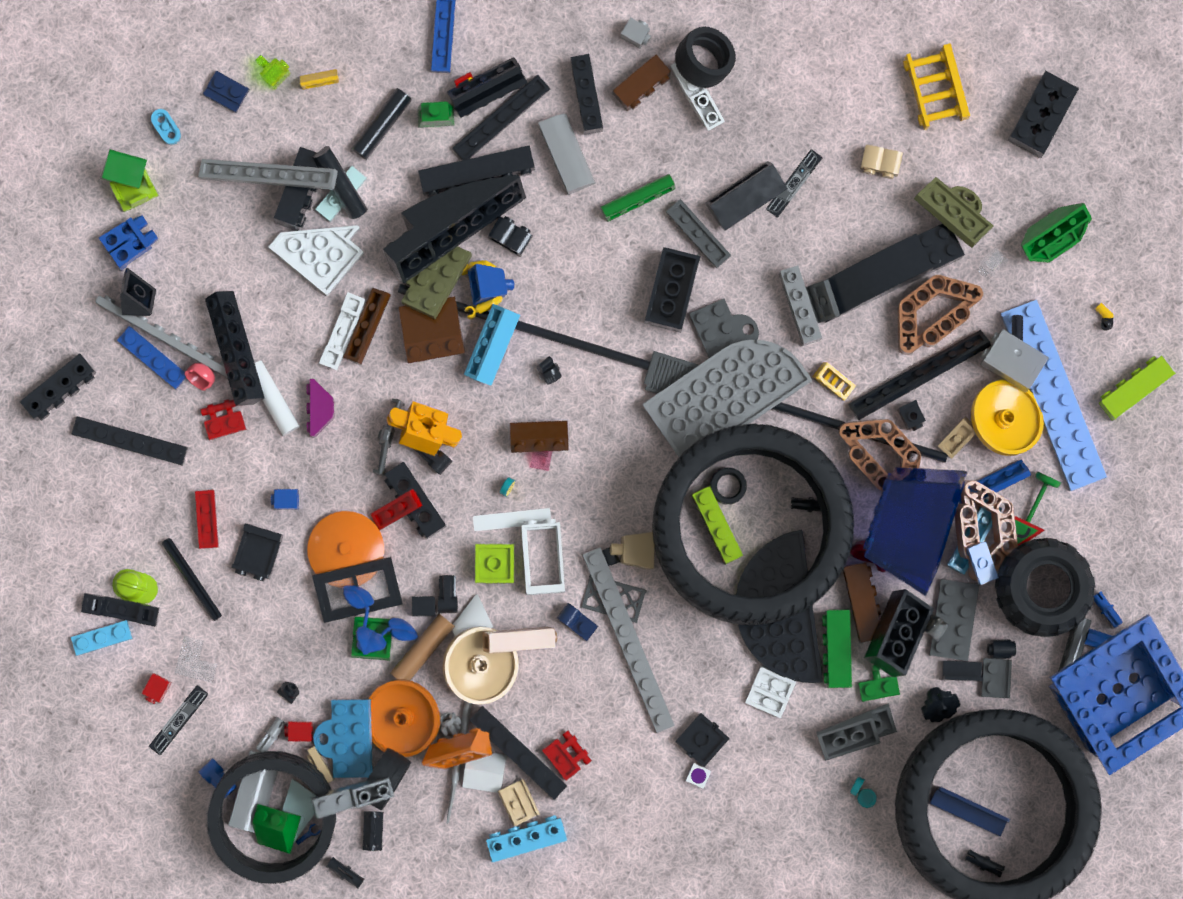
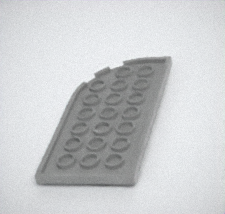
M745 340L733 343L720 350L642 405L678 457H680L690 446L710 433L735 425L750 424L810 383L812 379L799 360L787 349L769 341Z

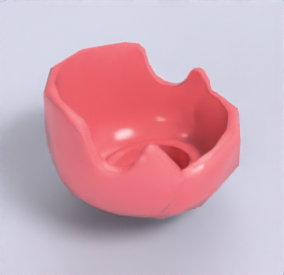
M194 363L185 371V376L189 382L200 390L205 391L207 388L209 389L215 381L213 371L203 363Z

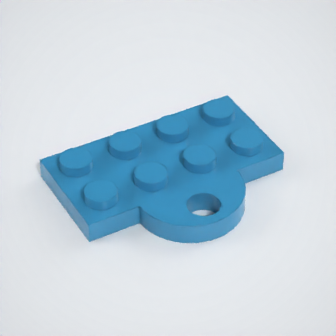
M371 699L331 700L332 719L322 722L317 727L314 733V745L321 755L333 758V778H368L372 772ZM323 733L328 736L327 744L320 742V735Z

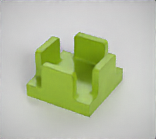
M146 168L139 189L110 182V186L124 212L159 196Z
M475 544V583H514V544Z

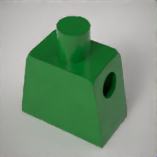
M449 102L420 103L417 109L418 128L454 126V109Z

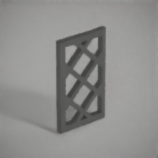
M590 574L581 608L607 615L603 603H601L597 596L598 591H594L592 587L593 579ZM615 581L616 585L624 590L620 595L626 594L631 602L630 605L626 606V609L633 606L636 611L635 617H630L631 622L637 623L647 590ZM631 590L641 592L640 599L633 602L628 592ZM594 595L599 606L592 607L586 605L588 598Z

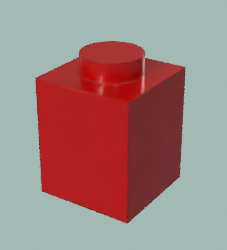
M152 673L142 692L146 696L145 700L153 704L156 701L161 703L172 682L156 673Z
M288 722V726H285V737H288V741L313 742V722Z

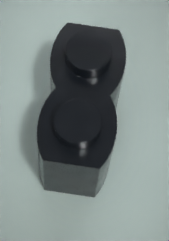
M500 216L489 233L488 238L521 257L533 237L530 234L531 230L522 225L521 227L514 225L515 221L507 216L504 218Z

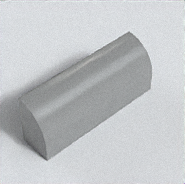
M560 114L539 122V129L567 194L570 195L596 184L567 115Z
M250 750L249 755L256 754L259 752ZM259 771L242 778L228 826L255 833L252 822L257 805L268 806L278 771Z

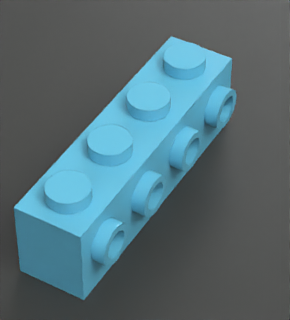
M492 304L464 375L492 386L520 314Z
M555 815L545 818L546 822L538 824V821L527 823V828L519 829V826L510 828L507 834L501 835L500 832L490 834V839H486L492 863L567 841L561 818L557 819Z

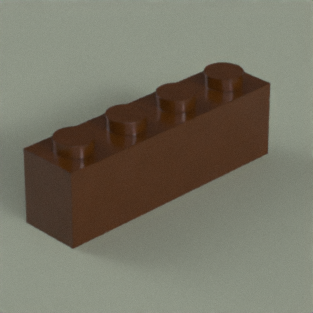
M867 563L844 567L843 574L859 643L871 641L880 621L878 615H881L880 605L875 603L874 596H877L876 587L871 585L870 578L873 577L871 566H867Z

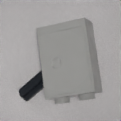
M1013 315L1012 334L1004 329L1000 333L996 332L990 341L993 343L990 349L986 348L980 357L983 359L980 365L1026 393L1033 385L1049 357L1023 342V316Z

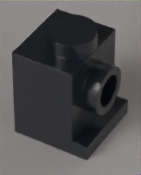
M917 400L897 410L907 430L912 428L913 431H916L923 427L922 423L926 420ZM911 413L916 414L917 418L915 420L910 418Z

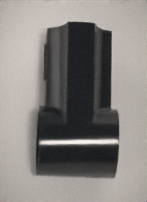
M414 449L439 475L453 462L441 450H438L436 455L433 456Z
M456 575L439 576L438 613H458Z

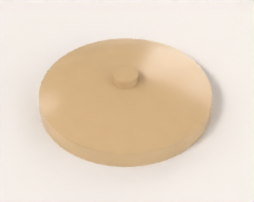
M472 627L459 633L448 645L443 658V675L447 686L458 698L472 704H488L503 697L513 686L518 673V655L516 651L498 653L483 651V632L498 631L489 627Z

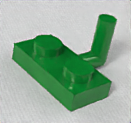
M874 664L871 666L873 680L858 683L862 702L900 695L897 677L881 678L880 668Z

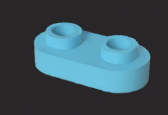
M155 110L151 115L152 124L165 143L169 145L177 144L181 139V132L166 110ZM160 117L165 118L163 123L158 122ZM171 132L175 133V137L172 139L168 138Z

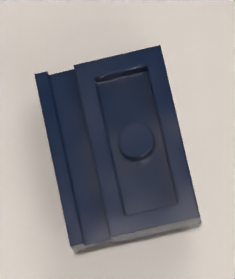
M216 70L203 95L237 113L250 89Z

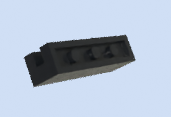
M512 57L447 91V94L454 109L462 118L481 107L487 106L490 102L504 97L513 90L520 89L528 82L522 73L519 63Z

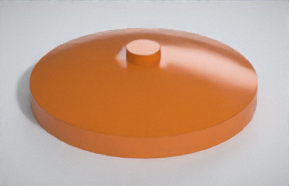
M340 511L323 518L312 530L307 546L308 559L316 574L383 559L385 552L384 540L378 527L366 516L352 511ZM378 571L356 576L358 586L368 582ZM352 577L328 583L339 588L350 585L354 586Z
M399 679L381 685L370 695L372 742L380 750L385 752L387 748H390L404 757H410L419 754L432 744L438 734L440 713L435 699L426 688L416 682Z

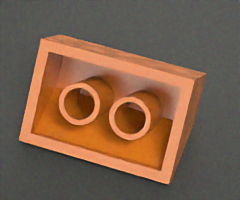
M477 728L469 730L468 734H455L451 739H439L437 743L429 746L422 765L447 769L491 756L489 732H484Z

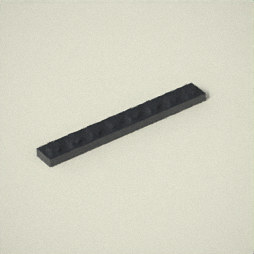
M979 330L849 403V407L857 419L861 420L989 348L991 343L985 334Z

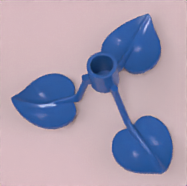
M358 586L342 587L344 598L351 606L358 609L365 608L363 626L359 627L356 631L357 647L362 651L363 655L383 650L386 646L383 636L387 632H391L395 639L401 641H411L418 638L415 629L401 618L390 619L388 621L389 627L380 634L367 628L369 606L374 604L372 595Z

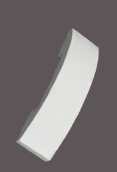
M347 292L328 345L325 347L320 359V364L338 370L366 299Z

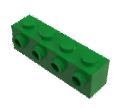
M826 610L825 615H822V626H826V634L822 635L823 646H826V653H823V665H827V673L823 675L824 684H827V688H852L850 610Z

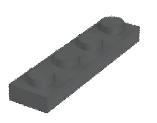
M681 199L666 211L670 218L716 269L731 257V254Z

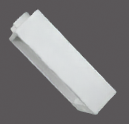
M556 519L544 520V524H537V521H526L525 525H521L526 595L564 593L560 522L556 523ZM556 529L560 584L531 586L527 531Z

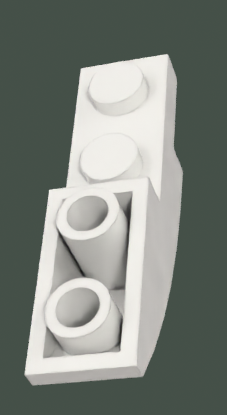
M676 63L670 65L679 82V86L705 128L709 131L724 123L725 121L707 89L694 86L686 81L679 73Z

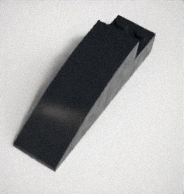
M520 176L499 177L454 187L427 198L401 212L408 231L383 248L392 272L403 284L522 202L526 199Z
M943 223L919 235L916 233L828 278L840 316L962 259L965 254L956 235ZM835 318L826 320L825 323H827V322H829V321H831V320H833V319H835Z

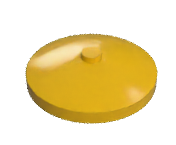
M998 380L982 388L972 403L971 421L973 429L979 440L991 451L1004 456H1016L1031 449L1040 439L1044 425L1043 414L1030 390L1025 393L1006 380Z

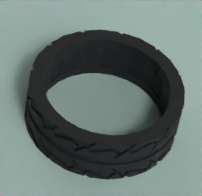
M267 751L245 757L235 763L222 776L210 800L207 811V831L217 856L232 872L247 880L261 884H277L301 877L322 860L331 843L336 824V813L323 817L322 831L315 844L296 859L284 863H265L254 860L239 851L225 831L222 807L228 791L242 778L259 771L276 770L298 777L309 786L316 797L328 794V791L332 790L324 775L312 763L291 753Z

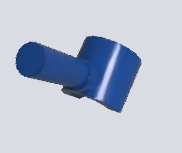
M312 824L308 832L295 841L297 845L307 838L317 836L320 833V830L317 833L311 832V828L316 824Z

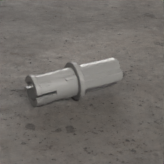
M276 717L268 731L265 730L266 734L258 743L256 749L260 752H267L275 739L278 740V735L287 723Z

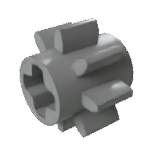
M454 712L444 713L440 716L439 731L444 736H453L461 729L459 724L462 721Z

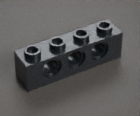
M590 55L570 57L584 135L603 132Z
M405 462L385 473L387 477L384 480L390 490L394 488L397 492L395 498L412 489L417 494L423 506L407 516L411 522L413 520L417 522L419 526L416 529L421 537L426 536L429 539L447 527ZM403 480L409 483V487L405 491L398 488L399 483ZM424 512L430 514V520L426 523L421 522L419 519L420 515Z

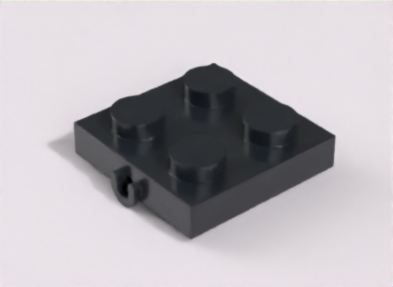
M700 713L675 742L686 751L690 758L693 757L705 767L730 738L719 729V725L715 722L712 723Z

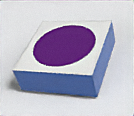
M693 763L686 781L704 789L711 771Z

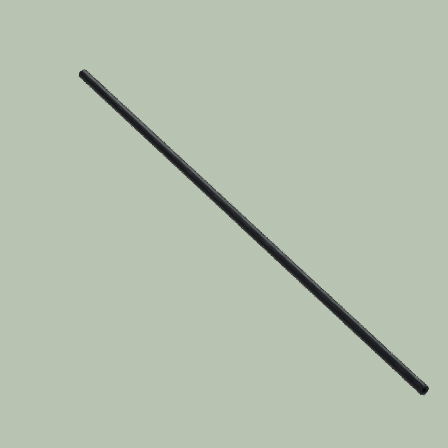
M400 284L398 293L405 295L410 286ZM456 301L458 312L467 315L473 314L472 310L465 312V308L471 305ZM490 311L481 314L478 312L475 317L486 320ZM519 320L515 327L516 330L644 370H648L650 364L648 360ZM783 402L772 408L773 410L837 430L845 423L844 421ZM855 425L856 429L851 430L849 426H846V430H843L847 433L856 432L857 436L860 435L857 425ZM862 427L861 431L863 434L868 435L872 432V430ZM883 437L869 439L891 446ZM894 439L896 447H901L904 444V440ZM912 443L920 451L921 456L943 463L946 462L948 457L946 453Z

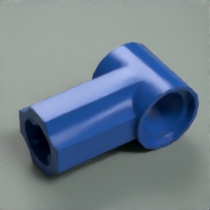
M1089 628L1085 645L1095 648L1113 636Z
M213 758L198 771L215 788L225 774L224 769ZM236 785L228 791L225 798L237 788Z

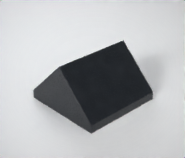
M129 268L125 269L120 292L122 315L150 316L153 310L156 289Z

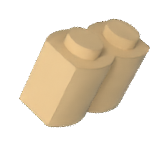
M866 145L860 169L864 170L865 174L875 175L876 172L883 174L882 177L893 179L898 177L903 152Z

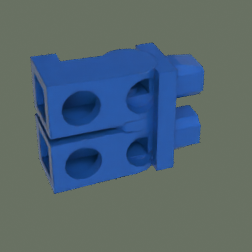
M143 215L135 219L130 217L99 237L121 271L135 259L152 249L151 245L158 240L153 230L145 235L140 231L149 225Z

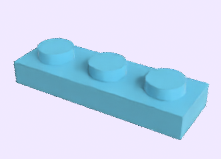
M127 620L71 637L76 656L133 639Z

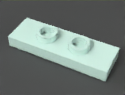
M353 166L346 172L356 191L367 179ZM331 190L315 210L331 222L343 206L333 190Z

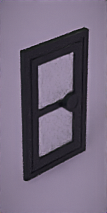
M391 557L312 575L324 623L365 614V608H355L345 600L342 590L344 586H358L372 595L374 604L369 606V612L403 604Z

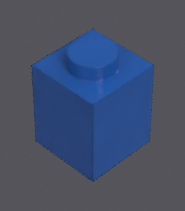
M274 489V494H271V505H274L275 510H299V490Z

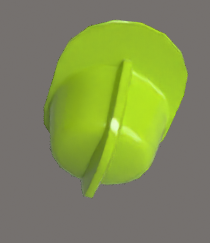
M124 569L119 571L113 579L112 587L115 594L124 600L147 604L154 600L158 593L157 582L154 578L142 572Z

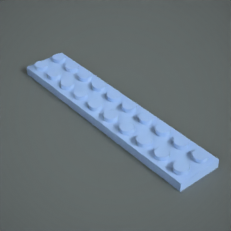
M1037 300L1001 313L1006 330L1010 334H1012V316L1022 315L1023 342L1049 357L1030 390L1043 414L1044 426L1070 491L1107 478Z

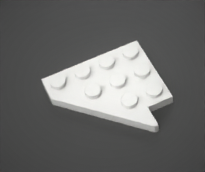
M358 225L281 232L269 246L274 253L326 296L332 292L364 254V251L350 241L360 229Z

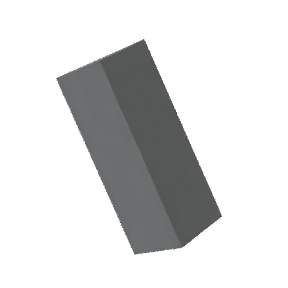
M889 703L816 733L825 761L880 744V737L896 733L897 730Z

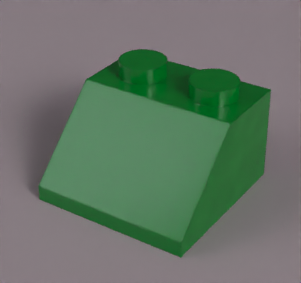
M258 804L252 822L257 843L290 854L301 816Z

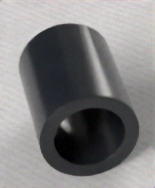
M610 547L602 550L608 567L620 562L618 555H610Z

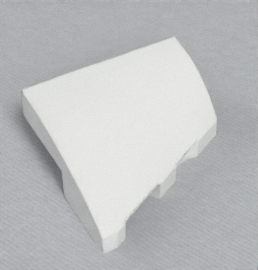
M478 594L473 597L453 623L455 627L452 631L456 637L459 633L472 627L493 628Z

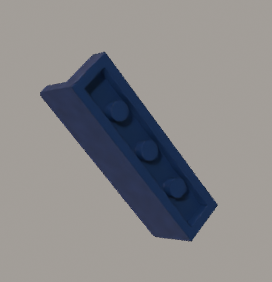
M937 786L929 803L1000 837L1006 824L1011 820L941 786Z

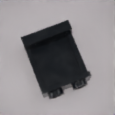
M245 523L242 539L231 568L236 569L235 573L246 576L247 573L254 575V579L264 582L265 578L270 579L283 535Z

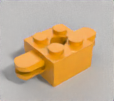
M414 401L407 411L394 407L386 418L389 426L402 430L399 444L433 456L436 455L442 444L454 448L462 438V433L459 429L446 425L449 413Z

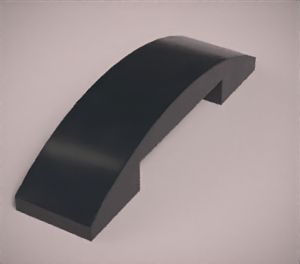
M84 593L81 612L156 627L159 607L119 598Z

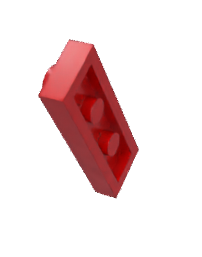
M414 489L370 515L380 531L423 505Z
M215 490L195 491L199 549L219 548Z

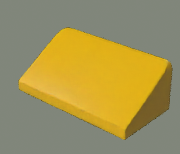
M337 69L300 76V85L303 90L339 82Z

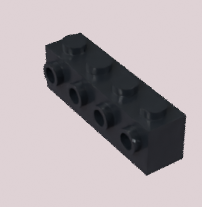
M79 353L23 398L20 403L34 420L38 421L40 419L42 421L50 415V410L54 407L57 409L65 403V398L69 395L72 397L80 391L79 387L84 383L87 385L92 382L97 372L84 356Z

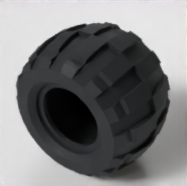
M1053 538L1033 539L1014 548L1004 558L997 574L998 578L995 579L996 600L999 609L1002 610L1006 619L1013 626L1032 636L1052 637L1070 631L1085 619L1094 602L1093 596L1096 586L1095 578L1090 570V564L1075 547ZM1040 565H1056L1062 568L1069 577L1071 584L1070 594L1067 600L1059 607L1051 609L1039 607L1028 595L1026 587L1028 577Z

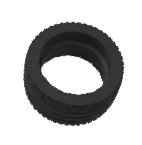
M707 26L698 27L688 33L680 42L675 52V63L681 76L692 85L701 88H711L722 82L731 72L736 62L735 49L728 37L719 30ZM692 45L708 49L717 60L718 70L703 66L696 59Z
M387 748L366 781L389 778L394 793L407 772L411 761L400 755V753L395 752V750ZM390 798L370 805L383 810Z

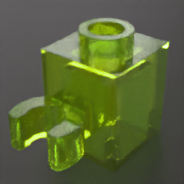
M262 55L256 59L257 64L264 69L260 73L261 78L274 90L290 75L289 65L282 59L279 61L274 58L270 63Z

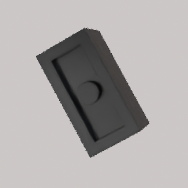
M942 661V680L983 681V677H981L982 662Z

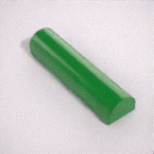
M667 174L600 206L606 221L609 222L675 190V183L670 174Z

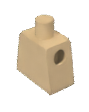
M653 532L622 536L621 544H610V555H620V564L647 570L654 569Z

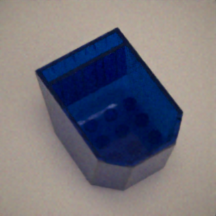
M895 467L893 473H888L887 479H885L883 484L882 496H880L873 513L875 515L868 530L869 535L863 549H866L865 557L919 593L927 596L943 556L966 481L964 479L967 471Z

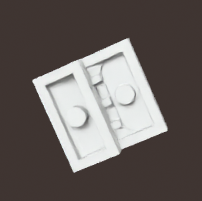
M761 665L745 703L781 718L796 681L787 677L784 678Z

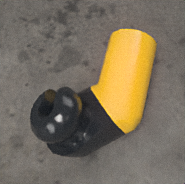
M1101 302L1095 310L1102 316L1101 328L1108 331L1113 327L1114 314Z

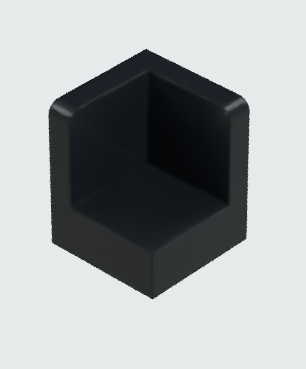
M412 597V616H436L435 597Z

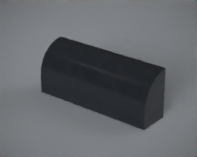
M767 161L705 202L718 224L726 231L788 188L774 164Z

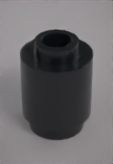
M1010 639L991 640L990 644H987V654L991 655L992 659L1011 658V656H1016V643Z

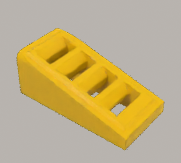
M823 362L812 376L843 401L846 400L856 387L828 362ZM826 370H828L829 372L823 378L822 375L825 373ZM832 374L835 375L830 383L827 382ZM840 379L841 382L839 383V385L836 388L833 387L836 384V382ZM844 384H847L848 386L841 393V388L844 386Z

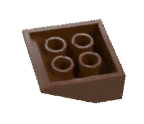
M455 296L447 298L436 319L407 306L399 307L408 364L466 353Z

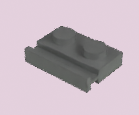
M829 279L806 287L817 323L840 316Z
M983 658L981 697L1010 699L1012 660Z

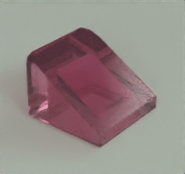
M553 451L533 452L530 467L549 471Z

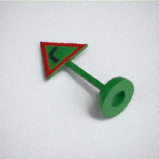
M1039 471L1036 472L1035 478L1043 482V485L1026 521L1014 515L1018 546L1045 531L1031 524V519L1047 486L1059 488L1062 483Z

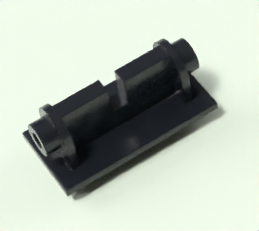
M364 811L363 850L382 851L384 812Z

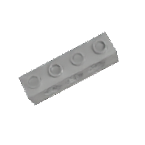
M799 266L780 271L779 277L802 346L821 341L822 335Z

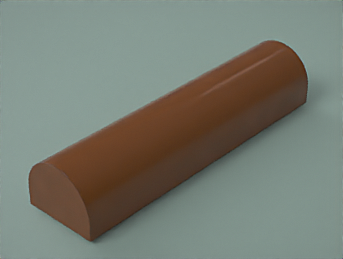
M372 287L343 358L362 365L391 294Z

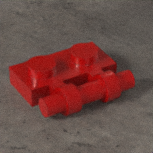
M226 399L223 403L216 405L212 403L207 405L206 408L200 409L202 416L210 414L211 420L204 421L209 440L247 430L242 412H233V407H236L234 399ZM227 410L228 415L217 418L216 412Z
M569 731L563 734V737L566 739L564 744H561L557 738L542 750L566 781L581 770L577 764L578 761L582 760L585 765L592 761L587 755L589 754L587 750H583L577 742L576 736H572ZM569 746L577 753V756L574 758L566 750Z

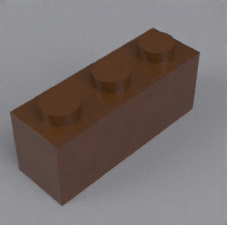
M655 54L618 85L612 94L627 111L630 108L634 110L641 104L640 100L643 97H650L656 91L655 87L659 84L662 86L670 80L671 70Z
M568 420L510 423L511 453L568 451Z

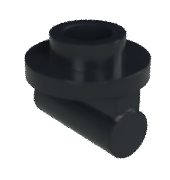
M284 682L277 690V693L292 704L299 695V689L292 682Z

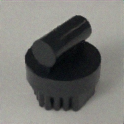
M550 356L537 365V369L540 371L538 374L547 385L556 382L562 377L559 371L560 367L557 363H553V359Z

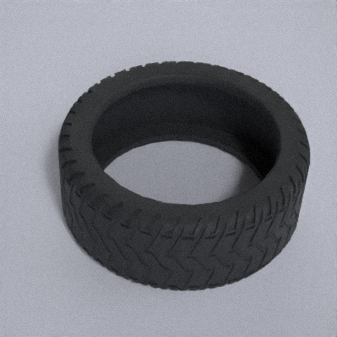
M765 424L735 425L710 433L695 442L672 465L661 485L655 502L652 522L653 542L658 561L668 581L679 595L693 607L713 618L733 624H769L784 620L809 608L821 599L835 584L845 567L853 542V506L849 491L840 472L829 457L816 447L814 443L797 433L777 426ZM755 454L774 458L790 466L806 480L815 493L822 512L823 535L820 551L811 569L797 584L784 592L772 596L749 598L730 594L712 585L697 571L687 556L681 538L680 515L683 499L690 485L703 471L716 462L733 456Z
M979 710L951 718L949 721L937 726L936 729L932 730L921 740L907 759L896 789L895 819L904 851L907 853L912 865L928 883L953 899H1051L1067 888L1083 871L1092 856L1101 828L1102 805L1098 781L1083 751L1076 745L1073 739L1065 734L1063 730L1052 725L1051 722L1018 710ZM992 735L1007 736L1025 742L1040 752L1054 768L1062 784L1066 803L1065 824L1059 842L1050 856L1035 870L1017 879L1002 882L978 881L953 867L940 852L931 834L928 819L929 792L934 777L945 760L961 746L977 738Z

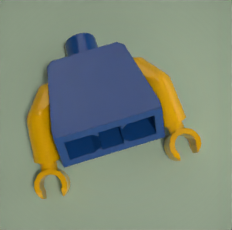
M487 260L470 262L461 274H468L473 305H476L475 308L472 306L465 308V312L473 311V314L468 315L467 319H473L478 312L481 314L489 311L492 304H500L502 298L507 295V291L514 289V280L505 279L504 270L497 268Z

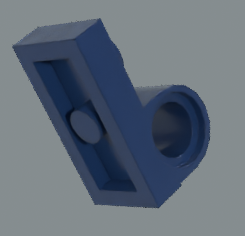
M567 603L557 616L559 621L585 641H588L598 628L597 624L570 603Z

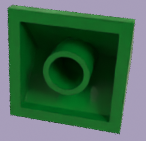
M109 149L100 179L139 189L147 160Z

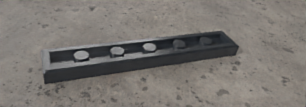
M537 75L458 142L452 150L461 160L470 159L550 91V87Z

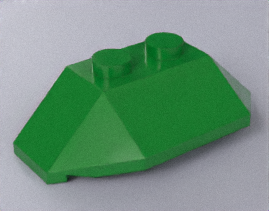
M1085 203L1059 207L1029 227L1021 243L1029 261L1050 263L1078 244L1092 220Z

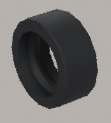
M723 468L713 476L710 488L718 502L734 504L739 502L745 495L747 482L739 470ZM732 475L738 479L740 489L735 496L724 497L719 493L717 483L722 476Z

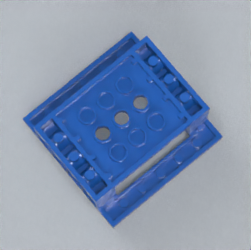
M1148 614L1050 676L1053 684L1048 687L1086 750L1099 759L1108 775L1118 771L1183 729V670ZM1137 673V680L1131 683L1129 681L1130 674ZM1116 683H1120L1122 686L1118 693L1113 692V686ZM1104 693L1105 701L1097 703V696ZM1169 700L1180 706V708L1117 748L1110 739Z

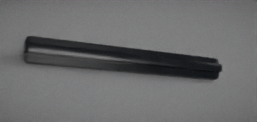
M167 538L162 542L163 547L213 621L218 620L222 614L172 539Z

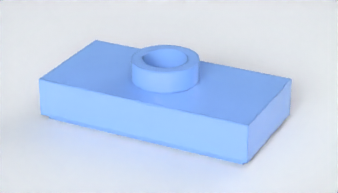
M985 541L966 548L980 585L998 578Z

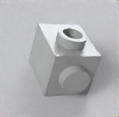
M630 17L621 32V38L638 48H641L642 45L646 46L651 38V35H649V25L642 20L636 21Z

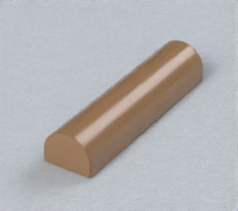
M438 614L390 674L397 680H411L455 626L441 614Z

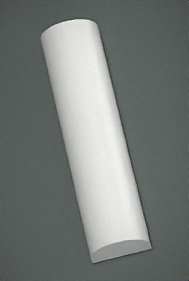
M258 361L255 363L265 397L262 401L280 432L285 436L300 426L263 362Z

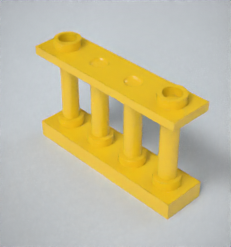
M951 43L943 45L942 51L939 54L912 60L909 53L906 54L903 61L905 72H909L920 115H917L920 126H923L924 130H928L930 127L929 122L955 115L959 116L961 121L967 120L970 117ZM939 61L945 62L946 69L944 72L917 78L915 67ZM944 79L950 80L951 87L949 90L926 96L921 95L920 85ZM949 97L955 98L956 105L954 108L931 114L926 113L925 103Z

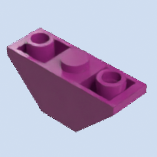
M310 379V383L306 384V393L310 395V403L306 405L307 414H310V422H307V433H310L311 438H316L334 419V398L315 379Z

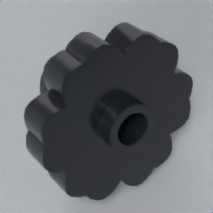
M934 687L927 692V698L924 701L925 705L921 707V711L925 720H930L932 723L941 722L944 718L948 719L956 714V708L960 707L961 704L957 694H952L951 691L945 692L939 687Z

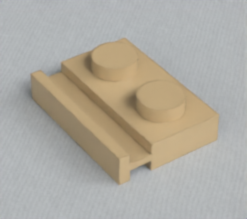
M524 779L497 791L513 827L540 814Z

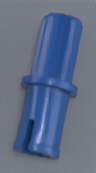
M1102 591L1093 596L1094 602L1102 611L1101 615L1104 614L1114 628L1122 624L1123 621L1114 610V605L1109 603Z

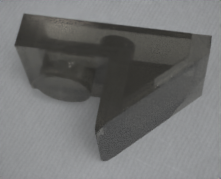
M932 614L924 633L939 641L948 625L942 618Z

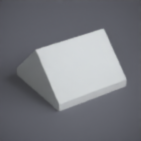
M492 753L491 756L467 762L464 771L463 788L498 793L497 791L502 788L507 755Z

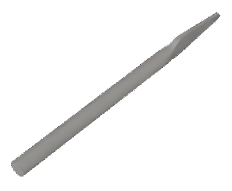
M466 701L464 702L459 734H467L472 703ZM461 765L453 767L446 823H449Z

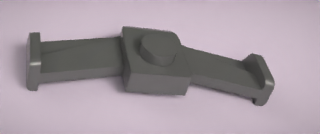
M392 398V402L396 404L395 408L401 409L402 406H405V403L401 400ZM388 424L387 426L383 425L382 430L379 431L378 441L381 445L378 470L373 469L374 474L385 476L384 471L388 448L391 447L395 433L394 427Z

